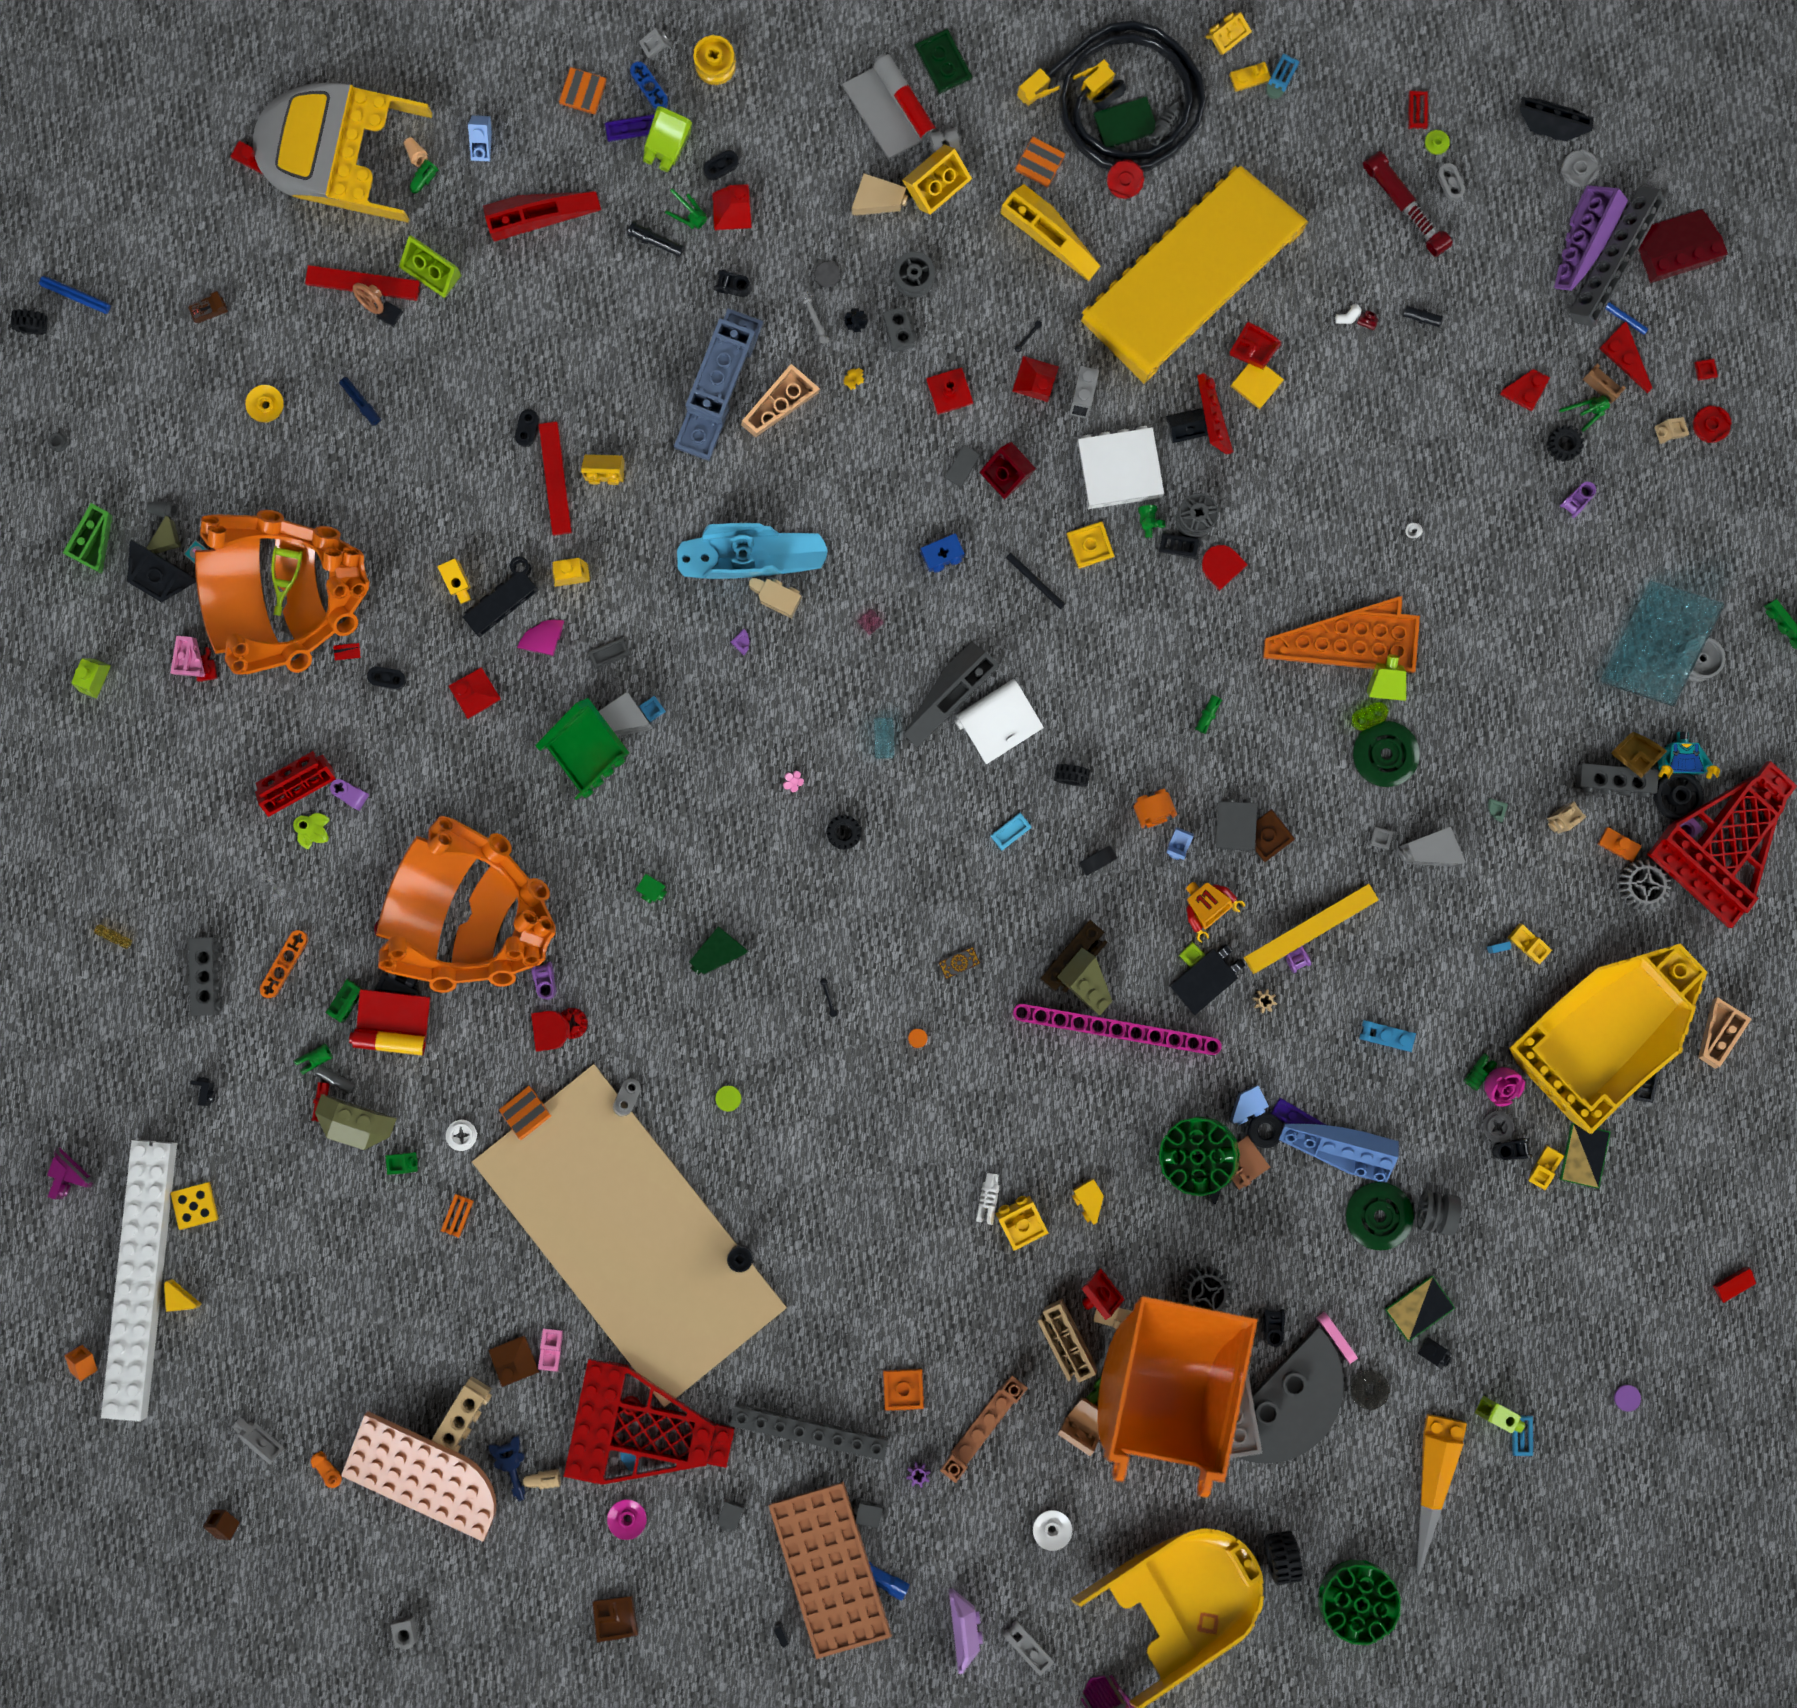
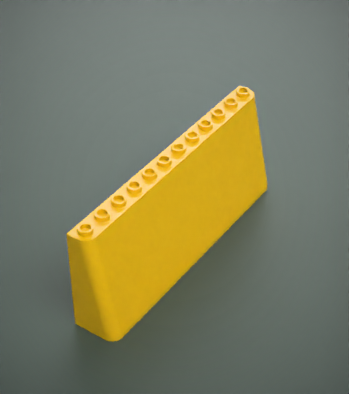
M1242 166L1233 167L1228 173L1229 176L1225 180L1222 178L1215 185L1216 189L1213 192L1208 191L1202 197V202L1199 205H1193L1188 211L1189 214L1185 218L1182 216L1175 223L1176 227L1172 231L1168 229L1163 234V239L1159 243L1157 241L1153 243L1149 248V252L1146 255L1142 254L1136 260V265L1133 268L1128 267L1123 272V277L1119 281L1116 279L1109 286L1110 290L1106 293L1102 292L1096 298V303L1092 307L1088 305L1082 312L1083 317L1081 321L1143 384L1158 371L1160 365L1281 249L1288 243L1291 244L1304 231L1308 223L1302 215Z

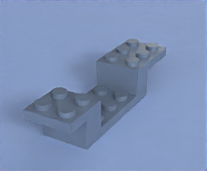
M729 308L724 319L719 318L686 402L687 414L676 439L675 449L710 461L730 411L729 400L746 357H751L763 326V321Z

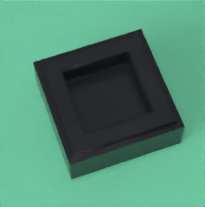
M385 301L383 312L377 314L376 317L394 328L403 311Z
M782 1622L775 1625L774 1632L781 1647L789 1645L790 1639Z

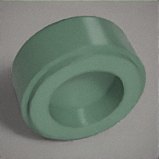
M1273 83L1266 86V93L1272 99H1278L1284 94L1280 86L1275 88Z

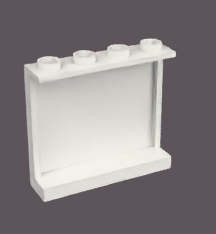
M1141 426L1133 431L1122 429L1118 433L1113 434L1103 432L1099 436L1094 437L1092 435H1084L1080 437L1081 439H1078L1077 446L1079 447L1088 509L1163 497L1164 490L1153 427Z

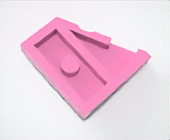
M176 636L171 674L205 677L196 638Z

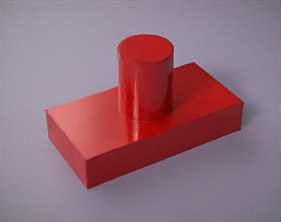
M238 141L230 157L263 175L256 162L253 147Z

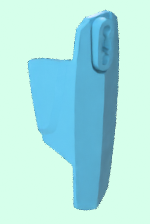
M760 523L710 524L704 529L701 538L684 541L679 545L677 561L678 570L684 577L735 579L820 569L826 560L828 550L819 533H778L771 526H764ZM703 556H708L709 560L704 562L701 560V558ZM685 557L690 558L688 563L683 562Z

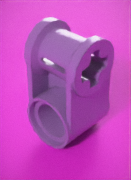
M1591 482L1582 483L1560 504V507H1564L1572 514L1571 517L1574 519L1595 495L1596 486ZM1582 488L1588 490V496L1583 495Z
M341 779L334 780L330 785V791L333 795L360 811L369 797L368 793ZM338 785L342 786L343 792L337 789Z
M1303 946L1285 956L1293 973H1296L1298 969L1306 965H1311L1310 958Z
M550 961L545 965L531 968L537 995L545 1000H550L556 995L554 971ZM544 986H550L551 992L547 996L542 994Z

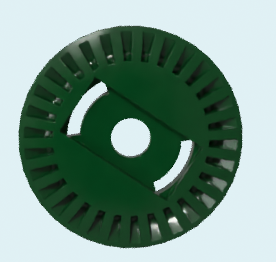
M1392 721L1373 723L1362 730L1355 740L1353 747L1355 767L1358 773L1373 785L1380 787L1400 785L1414 774L1419 764L1420 750L1417 740L1410 730L1399 723ZM1386 735L1394 737V740L1385 738L1378 741L1376 739L1379 736ZM1384 748H1388L1392 752V757L1388 760L1381 757V751ZM1393 767L1396 768V771H1393V772H1382V771L1378 770L1379 768H1382V769H1391V768H1393Z
M1384 1182L1368 1183L1356 1190L1348 1201L1345 1214L1346 1224L1352 1237L1366 1248L1379 1251L1392 1249L1401 1244L1409 1235L1414 1220L1413 1208L1406 1194L1398 1187ZM1386 1198L1394 1203V1205L1397 1207L1398 1214H1396L1394 1208L1386 1202ZM1378 1210H1382L1385 1213V1219L1382 1222H1377L1374 1219V1214ZM1361 1218L1365 1220L1370 1229L1374 1230L1373 1234L1366 1230Z

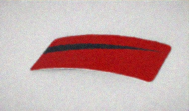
M360 643L333 646L335 661L361 658Z

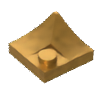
M1632 732L1611 754L1642 778L1667 750L1647 737Z

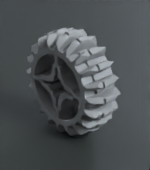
M1646 859L1643 862L1637 860L1636 864L1634 862L1629 863V867L1623 869L1626 874L1622 873L1619 875L1624 881H1618L1619 885H1623V888L1618 889V891L1625 893L1621 898H1628L1626 904L1631 905L1633 903V909L1639 907L1640 911H1645V909L1651 911L1653 907L1659 908L1660 903L1666 902L1664 897H1669L1670 895L1666 890L1672 888L1667 885V882H1670L1671 879L1665 878L1668 873L1666 871L1661 872L1663 868L1660 866L1656 867L1657 863L1655 861L1650 863ZM1639 870H1642L1638 881H1632L1633 876ZM1650 872L1655 876L1658 883L1652 880ZM1644 882V884H1647L1648 886H1651V887L1645 888V886L1638 885V884ZM1632 888L1638 891V897L1634 894ZM1656 889V895L1651 900L1647 901L1648 896H1650V892Z

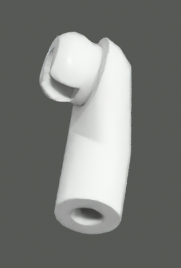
M1353 304L1346 314H1336L1335 324L1354 323L1361 315L1360 306Z

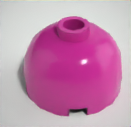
M1508 1067L1496 1068L1489 1073L1484 1082V1089L1488 1098L1495 1105L1502 1107L1512 1104L1511 1100L1515 1097L1519 1098L1525 1088V1081L1521 1075Z

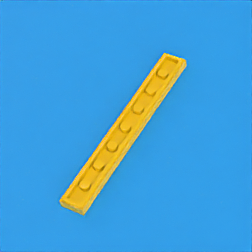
M1367 884L1243 958L1252 973L1255 974L1377 902L1379 899L1370 884Z

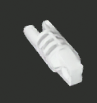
M987 1173L986 1181L982 1184L976 1218L977 1222L983 1221L986 1208H988L987 1224L992 1225L994 1223L1000 1186L998 1185L999 1175Z

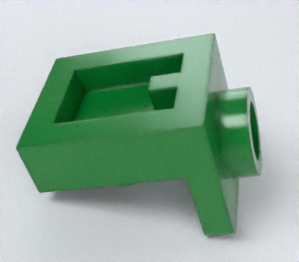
M416 1152L385 1155L387 1175L418 1171Z

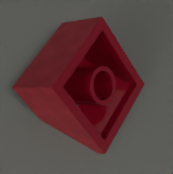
M1009 442L993 455L979 473L1005 500L1034 473L1036 468L1012 442Z

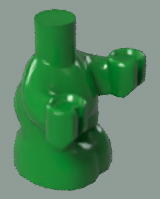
M1156 505L1138 507L1140 514L1139 522L1145 531V538H1152V529L1155 527L1164 528L1166 526L1165 520L1155 519Z

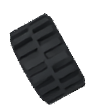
M1291 1530L1267 1534L1265 1538L1266 1557L1275 1584L1283 1585L1302 1581V1560L1294 1534Z

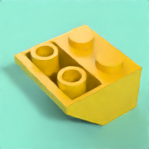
M584 454L581 473L585 480L589 481V484L598 485L600 482H608L609 485H619V482H624L623 455Z

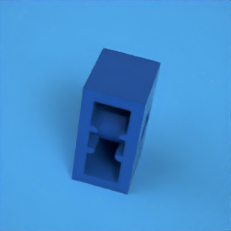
M956 533L920 549L929 572H940L945 569V565L950 563L952 566L962 562V558H964V551ZM940 551H943V553H947L946 558H943V556H939Z

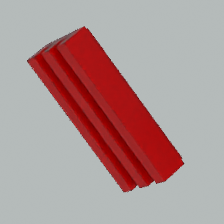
M1409 91L1408 129L1428 128V91ZM1414 96H1416V123H1413ZM1420 96H1423V123H1420Z

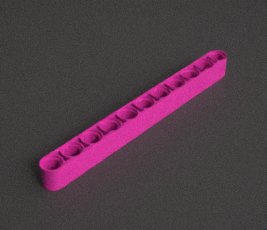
M1018 1004L1012 1011V1015L1017 1021L1207 1055H1216L1221 1050L1220 1041L1213 1037L1027 1004ZM1019 1007H1023L1027 1011L1024 1018H1019L1016 1014ZM1039 1010L1043 1011L1046 1016L1042 1022L1035 1018V1014ZM1057 1014L1064 1016V1023L1061 1025L1056 1024L1054 1021ZM1077 1017L1083 1020L1081 1028H1076L1073 1024L1074 1019ZM1097 1020L1102 1023V1029L1099 1032H1096L1092 1027L1093 1023ZM1114 1024H1118L1121 1027V1033L1118 1035L1112 1033L1111 1028ZM1134 1027L1140 1030V1036L1136 1039L1131 1036V1030ZM1152 1031H1157L1159 1034V1039L1156 1042L1150 1039ZM1172 1034L1178 1037V1042L1175 1045H1171L1169 1042V1036ZM1192 1037L1197 1041V1045L1193 1049L1188 1046V1040ZM1209 1041H1213L1216 1044V1049L1213 1052L1207 1049Z

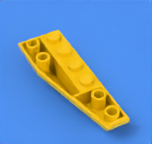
M1025 184L1015 189L1002 204L1001 214L1087 281H1090L1101 267L1056 209Z

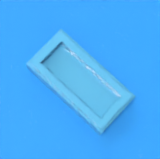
M1019 813L991 834L990 837L1002 851L1032 827L1024 816Z

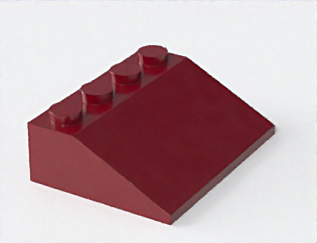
M1703 209L1652 224L1638 249L1650 283L1720 262L1728 255L1721 234Z

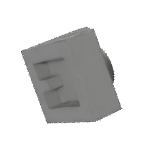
M657 28L653 29L639 41L645 54L650 59L664 48L670 49L672 47L670 43L671 38L668 33Z

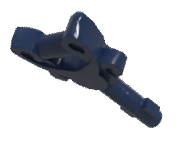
M519 1435L515 1436L510 1443L501 1446L490 1444L489 1451L496 1459L494 1467L496 1469L501 1468L504 1472L509 1471L514 1487L512 1489L513 1496L517 1497V1501L524 1500L526 1491L524 1485L521 1486L516 1470L525 1458V1454L519 1452ZM513 1450V1454L510 1457H503L501 1455Z

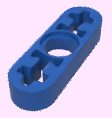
M642 62L633 63L630 67L631 76L655 110L658 106L667 108L668 98L646 65ZM635 69H642V73L645 78L642 79L640 74L636 73ZM646 83H653L655 85L654 89L651 91L645 90L644 86ZM657 93L660 100L663 99V104L657 103L654 94Z

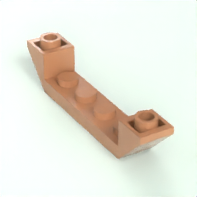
M1011 1376L997 1390L950 1452L940 1471L956 1483L968 1468L967 1464L1013 1403L1016 1404L1028 1387L1014 1376Z

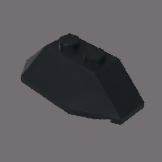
M1522 96L1520 100L1519 110L1529 130L1537 135H1545L1554 140L1566 142L1591 132L1593 129L1594 118L1586 116L1584 113L1573 108L1539 98Z

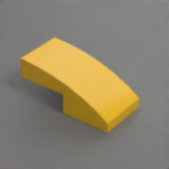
M1520 923L1507 937L1539 965L1552 951L1539 937L1533 935Z
M1545 1145L1530 1173L1528 1181L1546 1191L1556 1175L1554 1172L1564 1155Z

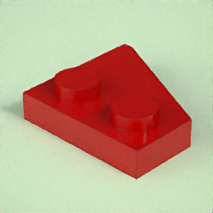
M1533 369L1502 390L1500 395L1532 411L1550 377Z

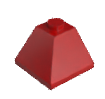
M749 184L729 185L712 193L714 230L752 228Z
M1023 356L1012 392L1048 402L1059 366Z

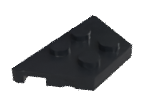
M131 539L129 542L127 582L162 603L196 583V578L136 541Z

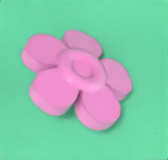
M794 771L793 774L786 773L784 778L787 781L783 783V787L787 790L790 789L792 792L798 791V786H802L804 780L800 778L801 773L799 771Z

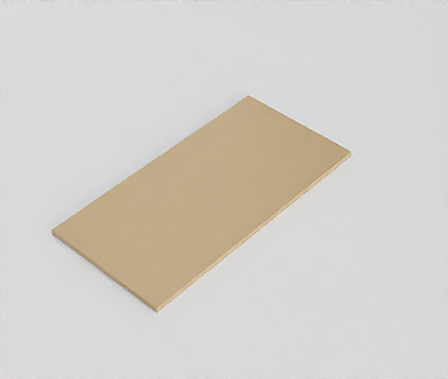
M593 1064L544 1103L552 1115L522 1140L518 1139L513 1130L509 1131L474 1159L472 1163L634 1370L677 1398L787 1307L753 1264L748 1270L741 1273L730 1269L727 1257L737 1243L634 1113L631 1111L629 1115L622 1117L614 1112L613 1103L618 1093L596 1065ZM622 1102L621 1107L625 1109L627 1104ZM654 1391L653 1394L664 1408L671 1403Z

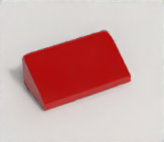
M1745 1266L1713 1285L1722 1303H1725L1755 1285L1756 1281L1752 1270Z

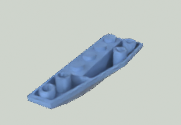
M1285 1124L1279 1137L1280 1141L1348 1174L1387 1183L1399 1156V1141L1343 1127L1317 1124Z

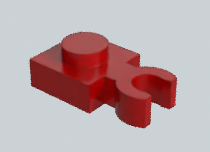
M205 647L206 654L201 656L205 677H196L197 682L218 679L215 660H209L211 650L208 647Z

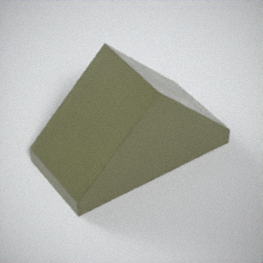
M165 516L147 546V549L155 554L181 547L175 522Z

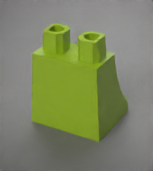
M658 106L644 146L643 162L652 165L654 159L658 158L662 160L659 168L669 172L672 165L675 166L691 133V120Z

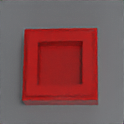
M1715 359L1701 360L1694 363L1698 381L1718 377Z

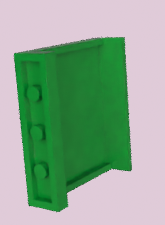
M589 698L575 703L535 745L539 751L546 748L550 751L580 791L575 800L582 797L586 799L594 793L593 789L601 786L604 783L603 779L608 778L615 772V767L617 768L625 763L624 758L629 754V751Z

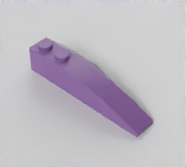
M1586 186L1570 219L1569 224L1572 227L1566 236L1567 244L1562 252L1563 261L1559 265L1554 285L1556 289L1572 291L1604 249L1628 202V199L1619 188Z

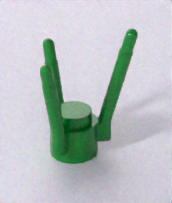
M671 188V193L691 212L688 215L690 220L688 221L668 210L665 213L688 225L691 229L695 227L700 229L708 219L706 214L700 209L690 194L686 196L695 209Z
M1604 395L1598 398L1594 396L1589 400L1561 408L1559 412L1590 404L1589 408L1581 412L1580 415L1583 416L1589 412L1597 413V415L1581 429L1584 432L1598 418L1605 415V410L1610 408V402Z

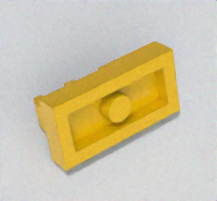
M1265 62L1230 72L1235 92L1268 82L1271 78Z

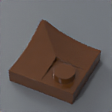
M525 1335L489 1350L502 1387L539 1373Z
M633 1595L592 1601L597 1643L639 1635Z

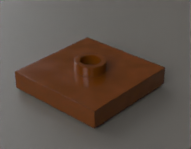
M1273 809L1257 820L1256 852L1264 862L1268 861L1296 839Z

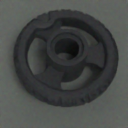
M1672 773L1669 779L1667 775L1659 779L1657 793L1653 794L1655 806L1663 816L1677 821L1703 805L1704 791L1700 782L1693 775L1688 773ZM1673 778L1687 780L1685 786L1680 785L1674 788L1669 787L1667 782ZM1677 791H1678V792L1681 794V796H1682L1681 800H1678V799L1676 798V792H1677ZM1691 792H1695V804L1691 810L1687 811L1685 804L1690 801ZM1662 795H1666L1668 803L1675 806L1674 813L1664 806L1661 798Z

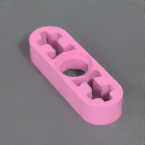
M1325 1312L1317 1316V1320L1329 1337L1331 1336L1334 1340V1344L1346 1361L1351 1364L1357 1360L1358 1357Z

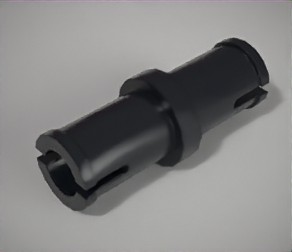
M1406 305L1403 317L1417 320L1420 324L1426 323L1438 328L1443 318L1442 315L1427 312V309L1420 310Z

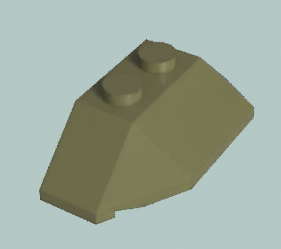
M321 1094L315 1111L327 1139L362 1150H366L389 1138L397 1119Z

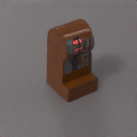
M218 291L211 293L210 297L189 305L188 309L195 323H201L229 312L223 297Z

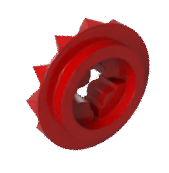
M568 1008L560 1013L568 1021H571L574 1015V1022L580 1024V1026L572 1027L569 1037H567L568 1039L578 1038L585 1033L588 1020L581 1010Z

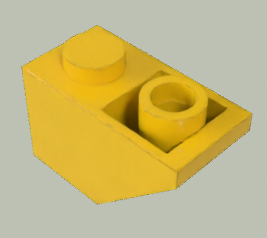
M1091 1178L1073 1189L1074 1195H1072V1198L1077 1206L1081 1204L1083 1207L1082 1215L1087 1223L1091 1221L1094 1225L1098 1221L1104 1195L1095 1180Z

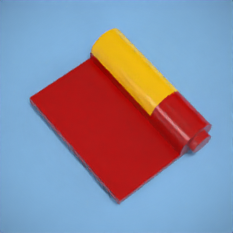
M360 989L357 1027L354 1032L350 1033L349 1043L352 1044L353 1048L423 1056L426 1048L431 997Z

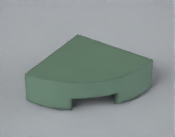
M1489 798L1488 810H1490L1491 816L1495 820L1503 822L1508 804Z

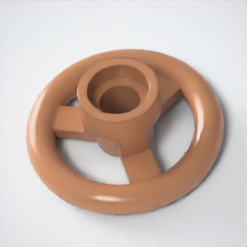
M355 283L353 285L355 297L367 310L375 314L383 312L384 306L380 300L382 293L376 286L370 285L368 287L362 283Z

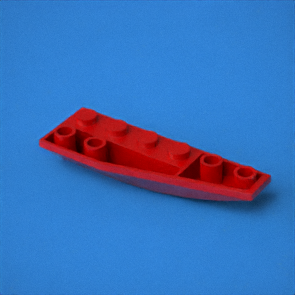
M596 191L517 195L483 205V210L490 235L495 242L601 211V206Z

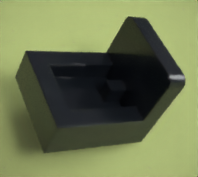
M204 1077L190 1080L191 1085L201 1086L198 1105L211 1106L216 1096V1092L213 1091L214 1083L209 1082V1078Z
M1429 1337L1418 1352L1419 1355L1440 1369L1448 1366L1452 1358L1450 1357L1452 1353Z

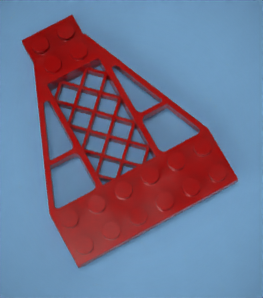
M1767 761L1756 776L1749 777L1670 824L1647 855L1726 927L1733 928L1743 913H1748L1759 899L1756 895L1778 817L1784 811L1786 801L1797 785L1771 761ZM1731 795V798L1714 821L1704 813L1705 810ZM1745 798L1751 801L1750 810H1745ZM1739 804V811H1734ZM1758 811L1764 813V820L1762 822H1759ZM1746 812H1752L1753 823L1746 822ZM1733 813L1740 814V824L1734 825ZM1697 815L1708 825L1707 830L1698 842L1680 827V825ZM1728 819V825L1723 826V824ZM1753 825L1754 833L1751 837H1748L1747 826ZM1741 826L1742 838H1736L1735 827ZM1722 828H1729V839H1723ZM1717 834V840H1712ZM1763 839L1759 857L1756 861L1751 854ZM1736 840H1742L1743 848L1737 852ZM1725 841H1730L1731 852L1725 853ZM1711 843H1718V854H1712ZM1725 855H1731L1732 863L1730 866H1726ZM1713 856H1719V862ZM1746 860L1755 868L1749 889L1735 877Z
M588 1359L563 1477L604 1485L707 1466V1464L727 1468L735 1427L716 1424L710 1419L703 1417L626 1364ZM627 1373L651 1388L647 1405H637L621 1400ZM654 1391L686 1413L651 1406ZM629 1409L634 1419L625 1423L620 1414ZM637 1410L642 1411L643 1413L637 1416V1414L633 1411ZM648 1413L653 1423L644 1427L639 1418ZM653 1414L661 1415L662 1417L656 1420ZM618 1417L623 1426L615 1431ZM667 1417L673 1426L664 1431L658 1422ZM672 1418L680 1419L681 1421L675 1423ZM637 1421L642 1430L633 1435L628 1425ZM687 1421L692 1430L683 1436L678 1426ZM656 1425L661 1434L652 1439L647 1430ZM625 1428L630 1438L621 1443L616 1433ZM675 1428L680 1438L671 1443L666 1434ZM644 1432L650 1442L641 1447L636 1437ZM693 1433L691 1445H689L685 1438ZM663 1436L669 1446L660 1451L655 1441ZM613 1437L615 1438L618 1444L612 1443ZM632 1440L637 1448L626 1446L625 1444ZM682 1440L688 1450L679 1455L674 1445ZM652 1444L656 1452L645 1450L644 1448ZM671 1448L675 1456L664 1454L663 1452ZM611 1450L635 1455L636 1461L633 1474L611 1478L605 1477ZM689 1453L688 1458L683 1457L684 1455ZM640 1457L676 1464V1466L637 1472Z

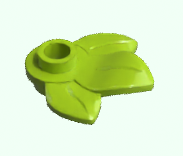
M314 813L309 817L304 815L298 816L293 822V828L298 833L297 840L299 844L309 849L312 842H327L329 840L328 834L323 827L330 819L320 813ZM300 822H306L307 827L305 829H301L299 827Z

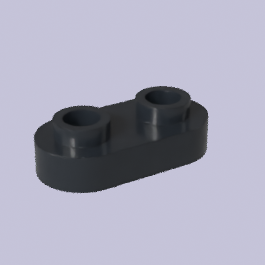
M1121 79L1116 80L1098 93L1092 100L1095 108L1104 110L1116 98L1122 97L1127 89L1124 81Z
M726 150L708 160L704 165L705 176L709 180H718L738 167V155L732 150ZM731 159L733 162L732 164H727L726 161ZM716 169L717 172L712 174L710 173V170Z
M526 409L519 416L515 440L521 447H529L535 440L539 417L534 410ZM527 416H532L530 421L525 420ZM527 434L526 439H522L521 436Z
M375 666L367 673L368 681L377 687L399 690L406 684V676L399 670ZM376 674H381L380 680H375ZM395 677L400 678L399 683H394Z

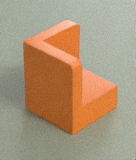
M83 1345L65 1355L70 1373L79 1381L84 1380L97 1371L93 1354Z

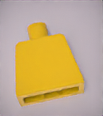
M573 558L552 562L554 587L590 582L588 563L584 560Z
M452 559L437 566L450 594L453 596L457 595L460 604L470 601L471 598L467 590L471 586L460 561ZM459 579L461 584L459 587H456L454 583Z

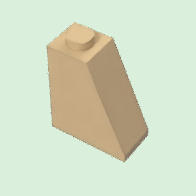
M863 174L852 206V214L865 215L901 211L902 205L906 206L909 197L906 194V187Z

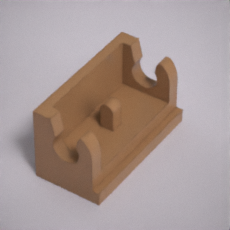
M1597 363L1583 380L1600 395L1606 396L1611 404L1626 387H1620L1599 369L1600 365Z

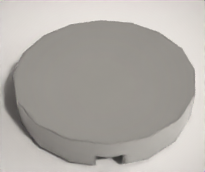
M1586 150L1570 152L1561 164L1563 178L1568 184L1575 187L1590 185L1599 173L1597 158Z

